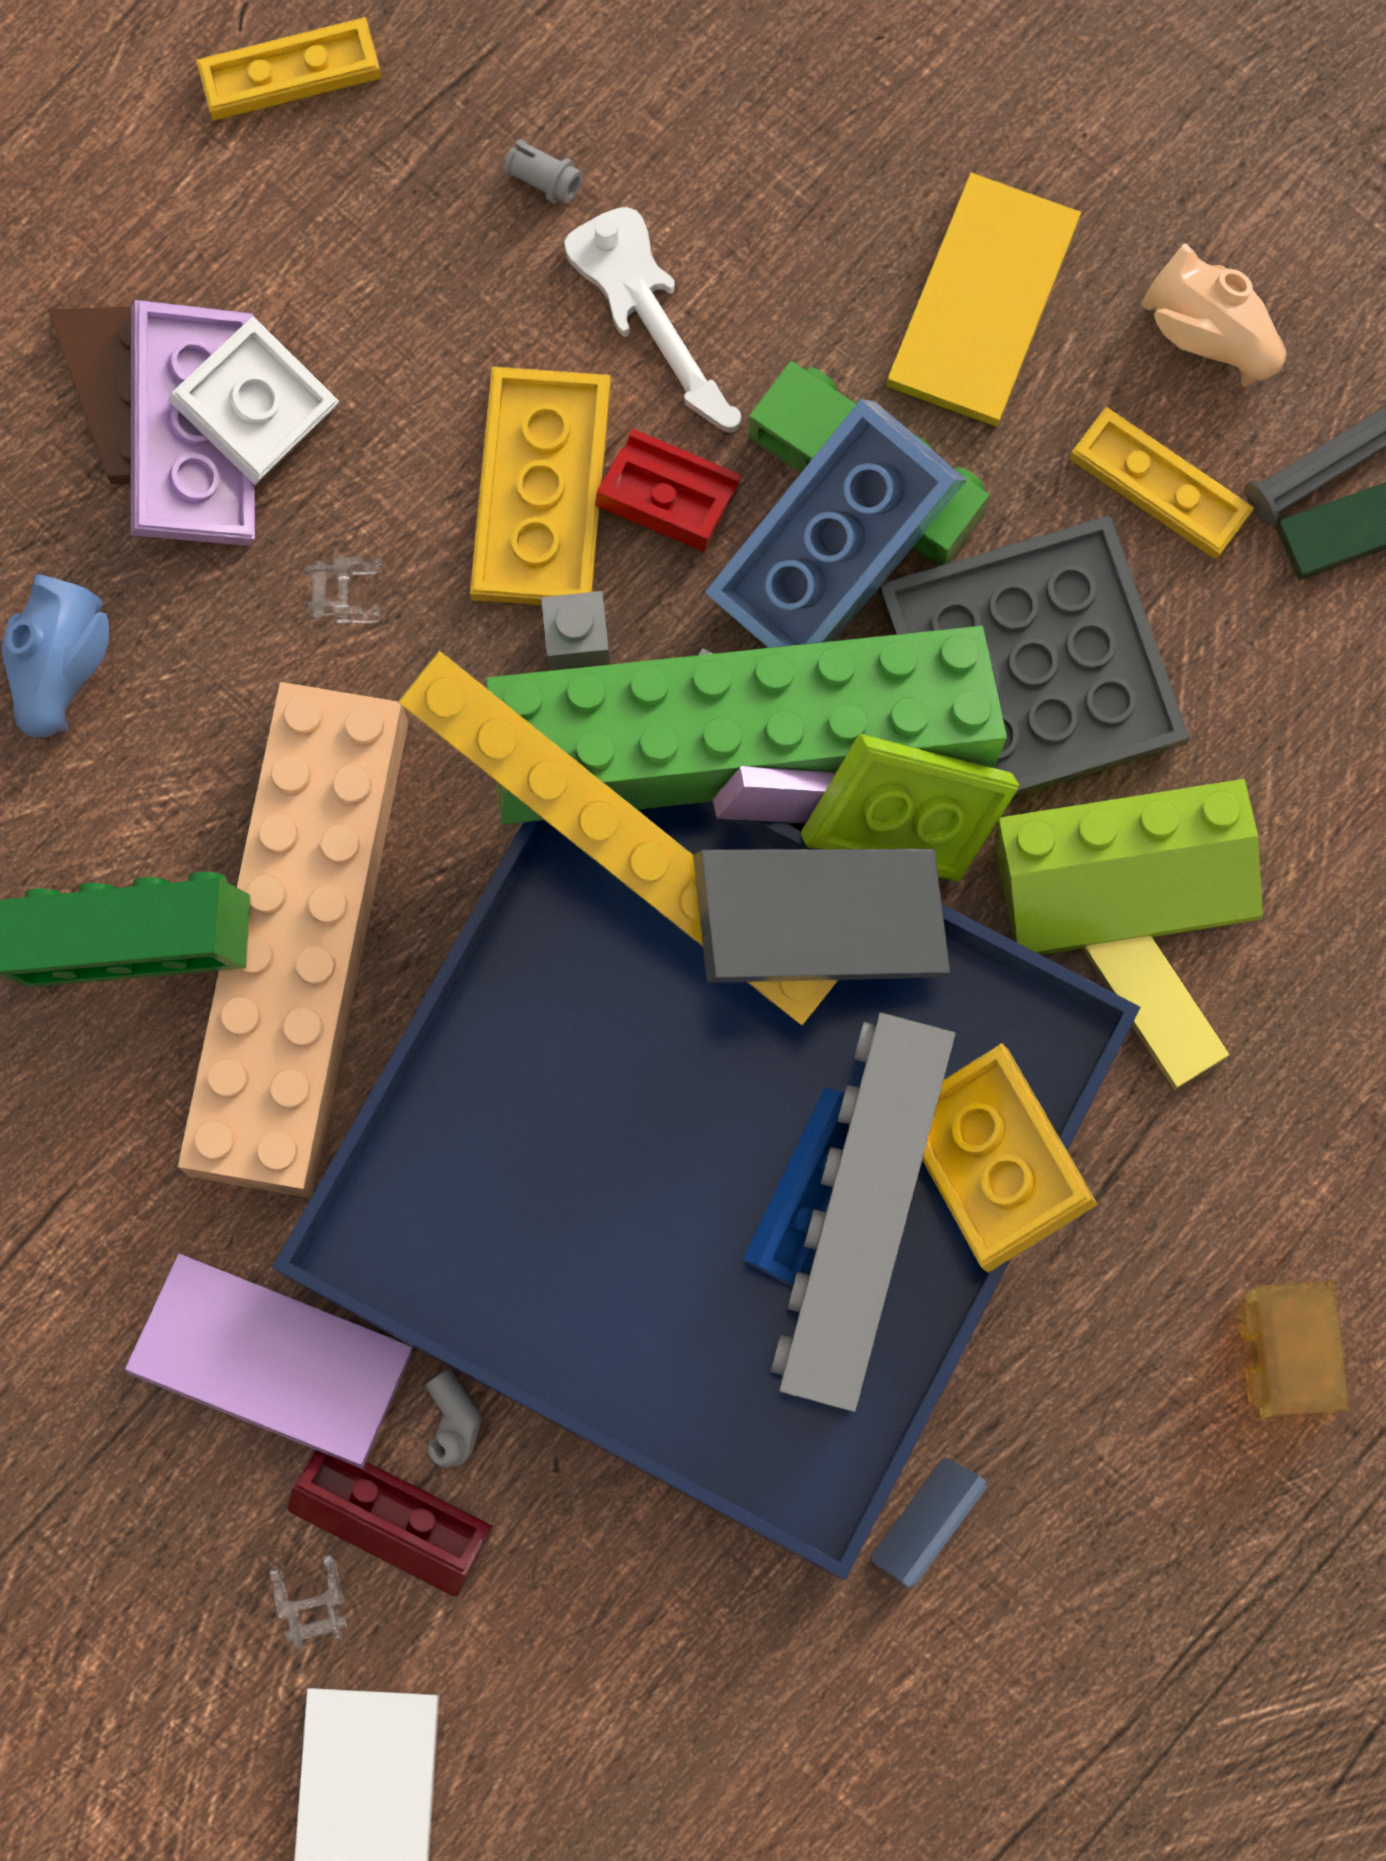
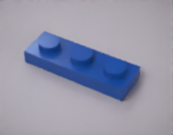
M826 1087L822 1091L743 1258L747 1263L791 1287L794 1285L797 1272L809 1274L816 1250L804 1247L813 1210L827 1211L833 1187L822 1185L821 1180L830 1147L843 1150L849 1128L848 1124L837 1122L844 1093Z

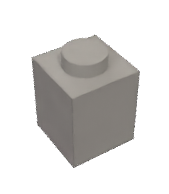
M602 591L541 597L547 659L550 671L610 665Z

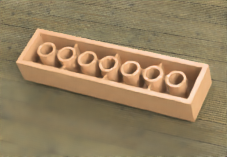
M284 682L279 684L237 883L238 889L250 895L246 968L222 970L218 973L178 1168L191 1178L311 1198L314 1194L408 728V720L404 708L397 701Z

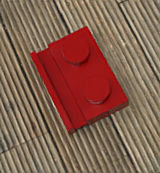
M632 429L624 448L620 449L597 490L595 506L705 552L728 510L733 495H736L739 489L742 475Z

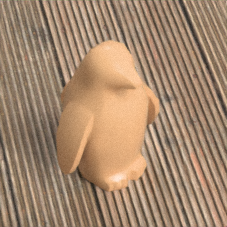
M1186 243L1183 244L1155 278L1141 303L1147 310H1156L1154 318L1164 336L1182 350L1236 366L1241 372V384L1245 387L1257 380H1266L1279 373L1283 368L1287 351L1274 328L1262 300L1253 291L1249 278L1240 271L1227 269L1222 265L1211 266L1197 257L1192 248Z

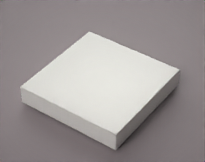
M253 316L185 379L168 398V401L255 486L321 423L340 402Z

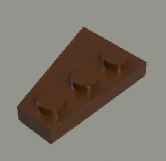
M131 307L48 309L106 476L110 484H131Z

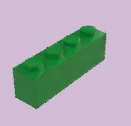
M194 872L188 875V881L172 883L161 878H137L133 880V887L115 888L103 883H85L79 885L78 892L63 894L52 889H29L25 891V897L0 900V976L30 988L246 968L250 895L227 883L226 876L214 872Z

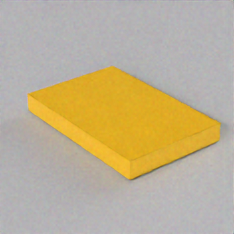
M1002 1043L943 1080L922 1160L981 1268L989 1273L1098 1205L1010 1051Z

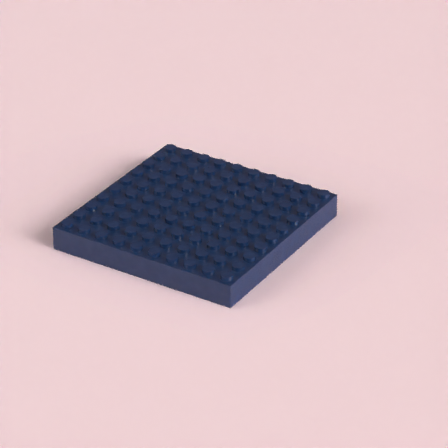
M713 801L638 809L640 813L692 855L701 850L814 849L806 846L800 835V830L785 822L717 819ZM545 820L523 822L272 1268L290 1281L844 1581L852 1569L1010 1260L989 1273L981 1268L922 1160L856 1411L853 1412L780 1392V1383L783 1375L772 1373L771 1368L780 1334L789 1337L794 1335L799 1312L787 1309L793 1287L744 1261L743 1258L824 1087L841 1091L844 1094L847 1084L860 1087L866 1062L855 1060V1052L863 1023L876 1025L880 1012L956 1032L944 1079L1002 1043L1010 1051L1064 1147L1068 1150L1141 1007L941 904L950 973L940 978L838 980L805 1023L801 1025L747 982L707 983L704 951L700 944Z

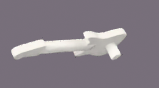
M620 207L602 213L574 229L564 241L566 258L585 279L599 287L606 296L610 305L613 322L618 332L623 337L629 335L627 319L630 314L636 311L685 389V405L720 430L728 433L737 431L741 424L740 411L736 407L729 406L713 380L707 381L652 293L655 290H665L667 293L673 294L674 279L659 268L653 259L648 230L644 219L638 211L629 207Z

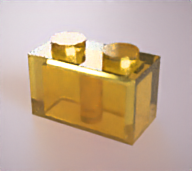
M1334 1280L1257 1286L1246 1293L1247 1303H1240L1239 1325L1243 1341H1252L1255 1367H1247L1246 1387L1250 1405L1259 1406L1261 1420L1330 1415L1349 1410Z

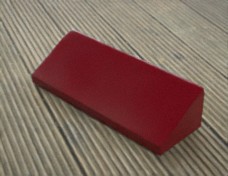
M317 1450L293 1486L288 1504V1511L293 1515L455 1597L462 1590L493 1527L367 1461L362 1469Z

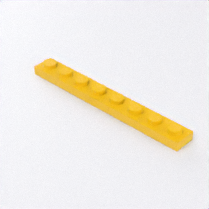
M438 651L397 703L703 947L693 862L694 855L441 651ZM838 980L747 983L793 1020L803 1025Z

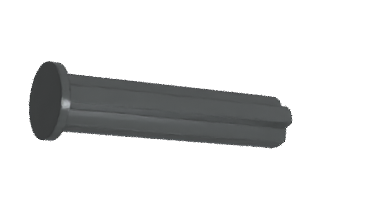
M1386 406L1261 483L1255 480L1245 485V495L1248 503L1254 507L1253 512L1264 524L1273 525L1278 521L1280 512L1386 448Z

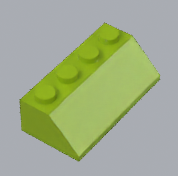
M1245 779L1012 815L998 819L994 848L1013 940L1040 955L1082 949L1085 946L1150 935L1151 937L1262 919L1259 841Z

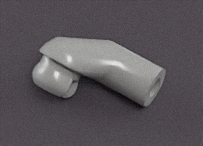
M448 1369L425 1385L442 1412L435 1439H431L429 1442L428 1454L431 1460L440 1467H457L463 1464L473 1453L481 1425V1415L452 1369Z

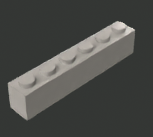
M881 1012L878 1015L876 1025L863 1023L854 1056L855 1060L866 1062L860 1087L847 1084L837 1122L849 1125L843 1150L830 1147L821 1180L822 1185L833 1187L827 1211L813 1210L804 1247L816 1250L810 1275L800 1272L796 1274L787 1309L799 1312L793 1337L780 1334L771 1368L772 1373L783 1375L780 1383V1392L853 1412L856 1411L956 1032Z

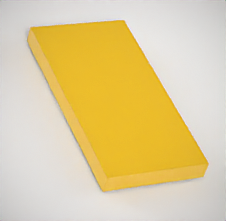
M970 173L887 378L886 387L998 427L1079 223L1081 212Z
M492 367L470 586L471 600L542 605L541 597L593 592L600 508L595 506L597 490L603 481L611 375Z

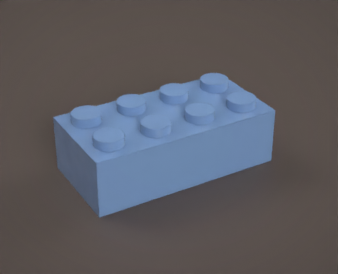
M860 399L705 593L768 648L836 641L968 480L878 403Z

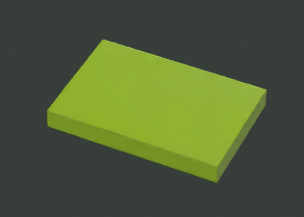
M859 733L800 832V835L806 846L814 849H934L938 878L960 882L1020 785L1011 772Z

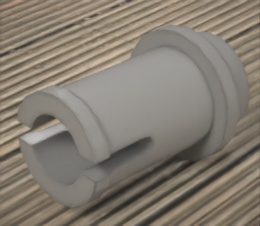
M522 139L515 142V148L511 147L504 163L505 174L511 177L514 176L545 192L547 201L553 204L559 201L565 204L570 203L579 191L583 179V173L576 169L575 161L569 158L560 161L529 145L528 142Z

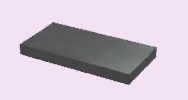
M934 849L701 850L693 856L707 983L940 978L950 973Z

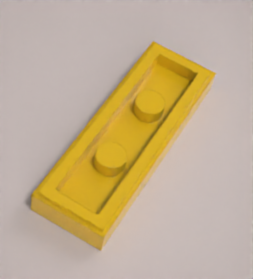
M366 17L196 60L213 121L382 78Z
M1108 407L1104 408L1070 455L1069 460L1215 560H1218L1254 509L1253 506Z

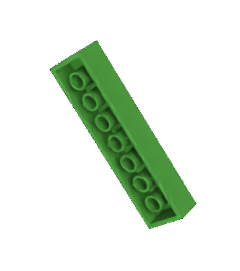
M983 626L486 678V688L637 810L713 801V798L741 766L837 772L859 733L995 768L1007 739ZM495 781L501 825L544 820Z

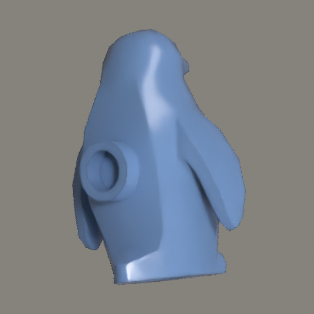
M36 574L33 577L31 595L22 614L16 613L8 619L1 646L3 663L6 668L13 700V716L16 725L27 736L34 738L50 737L55 733L68 731L69 726L65 717L66 708L103 661L109 641V621L105 613L99 612L102 608V600L98 596L79 585Z

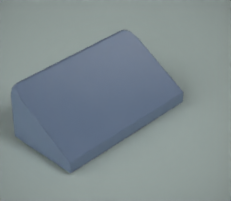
M944 1458L941 1460L872 1553L871 1561L904 1588L915 1587L985 1491L987 1481L951 1459Z

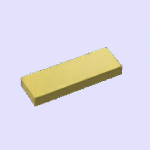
M1151 935L1088 945L1082 948V951L1107 989L1141 1007L1132 1027L1174 1091L1229 1056L1224 1045Z

